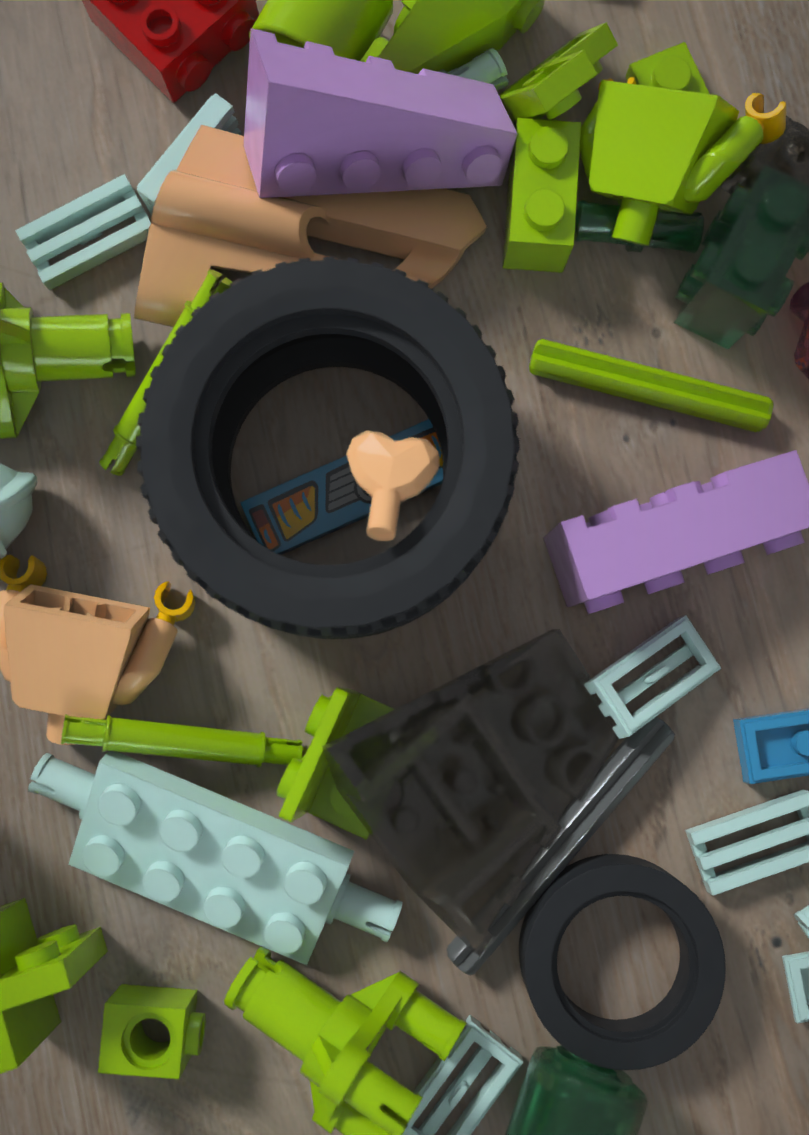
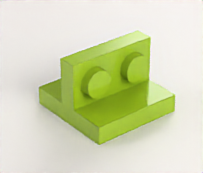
M25 898L0 906V1074L18 1068L61 1023L53 994L70 989L108 952L101 927L79 934L77 925L73 924L49 932L37 939Z

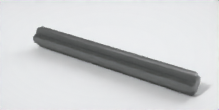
M656 716L622 741L448 945L447 956L462 972L471 976L481 968L672 743L675 733L663 720Z

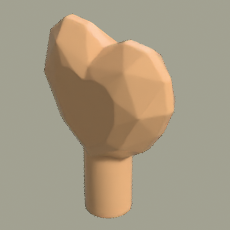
M365 431L352 439L347 452V459L356 482L372 497L366 531L367 535L374 540L391 541L396 535L401 502L418 495L430 484L439 470V452L426 439L411 437L394 441L384 433Z

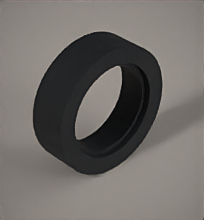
M602 854L587 857L566 866L526 913L521 927L519 963L523 981L532 1005L540 1021L551 1036L566 1050L586 1062L614 1070H640L663 1064L690 1048L706 1031L719 1008L725 985L726 963L723 942L716 923L696 894L673 875L649 861L629 855ZM631 896L649 901L667 914L678 937L680 949L679 968L671 989L654 1008L633 1018L605 1019L584 1011L572 1002L563 991L557 969L559 945L570 922L584 908L605 898Z

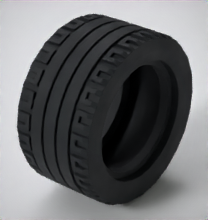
M335 256L324 257V260L310 261V258H301L299 262L288 264L281 262L275 264V268L266 271L260 269L252 272L251 276L243 280L237 279L230 284L231 287L221 294L217 292L209 297L210 301L205 303L202 308L197 307L191 314L193 318L185 326L181 325L175 331L176 336L171 344H166L161 353L163 359L160 365L155 366L150 374L152 378L150 387L145 389L143 400L146 402L145 410L139 413L137 422L141 427V435L136 437V448L141 452V461L137 462V472L144 480V484L140 488L143 497L148 500L150 506L148 510L150 519L159 526L160 530L157 534L162 542L171 550V556L175 562L184 567L189 578L198 583L207 594L221 602L225 607L264 626L298 636L319 639H351L377 635L404 626L420 618L446 600L466 581L492 545L508 512L509 503L513 498L515 476L519 467L517 453L520 450V440L517 437L516 429L518 413L513 412L511 408L515 399L511 389H507L505 383L506 374L503 366H497L496 352L491 345L486 346L482 341V332L478 326L471 325L466 319L467 314L460 308L454 309L448 304V298L443 293H435L432 289L428 288V283L420 279L417 281L411 280L406 277L405 272L399 269L393 271L389 268H384L383 264L375 262L371 265L359 263V259L350 257L347 260L335 259ZM327 367H348L372 372L390 380L406 391L419 404L432 423L438 437L443 460L442 487L437 499L421 523L408 536L384 552L364 560L338 565H318L292 560L274 553L259 544L249 532L239 514L231 483V461L236 438L242 424L257 402L285 380L306 371Z

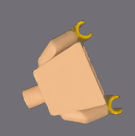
M8 554L0 559V579L7 584L6 590L0 591V671L5 680L10 682L12 700L18 707L48 713L46 737L49 741L59 745H75L69 743L61 744L65 714L74 717L106 720L107 715H110L117 705L122 706L134 702L160 674L178 633L177 628L174 626L175 622L185 620L194 611L195 599L193 592L190 589L184 605L179 609L172 610L164 606V600L170 592L171 583L168 581L160 584L155 590L154 595L155 605L159 612L156 618H149L150 607L43 587L42 585L47 577V568L34 555H31L28 559L26 573L17 578L20 564L19 559Z

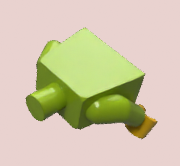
M634 77L628 78L627 83L615 82L611 78L601 80L598 86V101L581 125L580 154L586 177L589 179L590 190L609 199L621 202L612 238L649 246L659 209L691 215L697 209L699 202L707 200L760 143H771L783 135L786 129V102L781 101L775 110L763 113L764 95L752 93L745 102L746 116L737 119L739 111L719 95L637 85Z

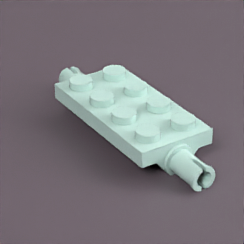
M108 751L100 760L96 774L57 759L55 755L50 753L44 754L34 768L31 780L36 782L32 781L29 784L28 792L38 793L80 811L79 819H82L68 865L304 965H307L325 922L331 924L333 919L377 936L384 942H388L391 936L390 931L393 932L403 902L397 899L395 901L349 881L351 875L346 872L354 854V851L120 752Z

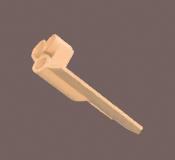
M201 125L177 170L170 171L157 195L146 241L134 319L174 327L185 308L186 301H193L211 267L252 273L260 269L266 271L275 268V264L281 262L288 264L299 262L301 258H310V261H316L329 257L314 253L308 243L307 236L404 259L395 269L405 272L406 277L411 280L417 281L420 279L428 283V288L432 289L452 271L465 250L484 234L487 226L470 195L449 189L259 198L243 146L244 136Z

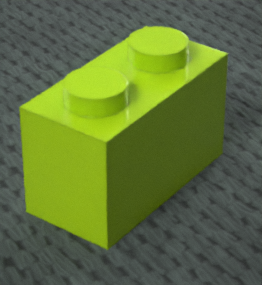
M518 118L515 128L518 134L509 163L502 269L563 273L574 247L581 122Z

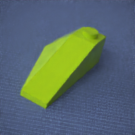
M402 0L401 2L404 7L396 20L394 35L389 41L385 37L375 39L360 61L366 62L368 56L391 60L395 69L418 74L423 68L433 71L444 69L448 73L470 62L488 49L493 48L498 51L517 30L525 33L540 15L545 0Z

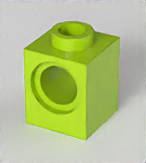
M121 984L104 1003L98 1073L180 1079L191 1056H199L203 1047L206 1015L205 1013L196 1012L198 990ZM156 1019L161 1021L169 1030L170 1040L166 1042L151 1040L143 1030L142 1020Z

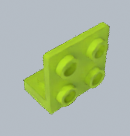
M336 688L333 695L329 698L321 695L311 712L305 728L306 733L314 736L307 753L301 760L296 758L291 760L278 786L276 795L285 799L278 817L292 823L303 815L310 813L367 840L421 720L353 689Z

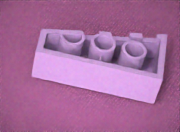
M251 28L243 146L259 198L502 186L518 133L494 84L425 68L418 74L395 69L391 60L368 56L366 62L336 56L330 46L306 41L304 48L277 42L274 33Z
M797 450L725 471L710 478L711 482L702 485L700 481H693L673 487L649 498L650 502L639 505L637 499L614 505L606 511L589 517V522L587 523L583 515L560 522L543 538L567 608L584 602L587 613L591 614L624 603L621 590L644 583L648 594L682 584L685 581L681 570L704 563L707 575L745 563L741 550L763 543L766 554L769 555L805 543L801 530L809 528V483Z

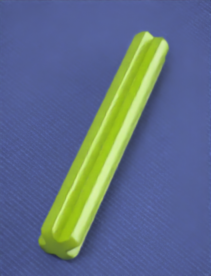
M540 339L536 342L529 363V371L533 375L753 432H760L767 428L773 412V400L766 396L546 339Z

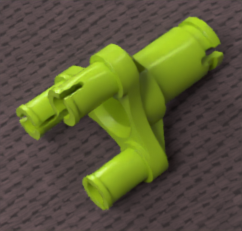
M0 283V439L18 437L41 390V381L114 378V373L126 372L127 377H136L130 313H121V318L108 319V314L34 317L32 308L23 307L5 288L4 284Z
M260 947L254 958L250 957L232 982L224 1000L225 1006L232 1011L239 1008L244 1012L243 1019L303 1062L300 1074L310 1080L315 1112L312 1121L329 1134H332L336 1129L343 1135H403L407 1124L423 1097L417 1093L415 1095L369 1062L373 1050L385 1030L388 1028L392 1031L397 1026L433 1051L445 1062L467 1024L463 1019H458L417 991L419 983L402 971L351 995L348 994L340 1001L282 959L277 962L271 958V951L265 947Z

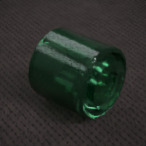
M561 1045L556 1046V1048L550 1046L536 1047L505 1135H638L648 1105L647 1096L637 1085L632 1083V1078L622 1070L608 1069L586 1062L573 1055Z

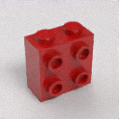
M82 0L91 21L173 104L187 91L192 92L201 87L208 79L212 68L231 51H238L249 43V32L259 16L256 0Z

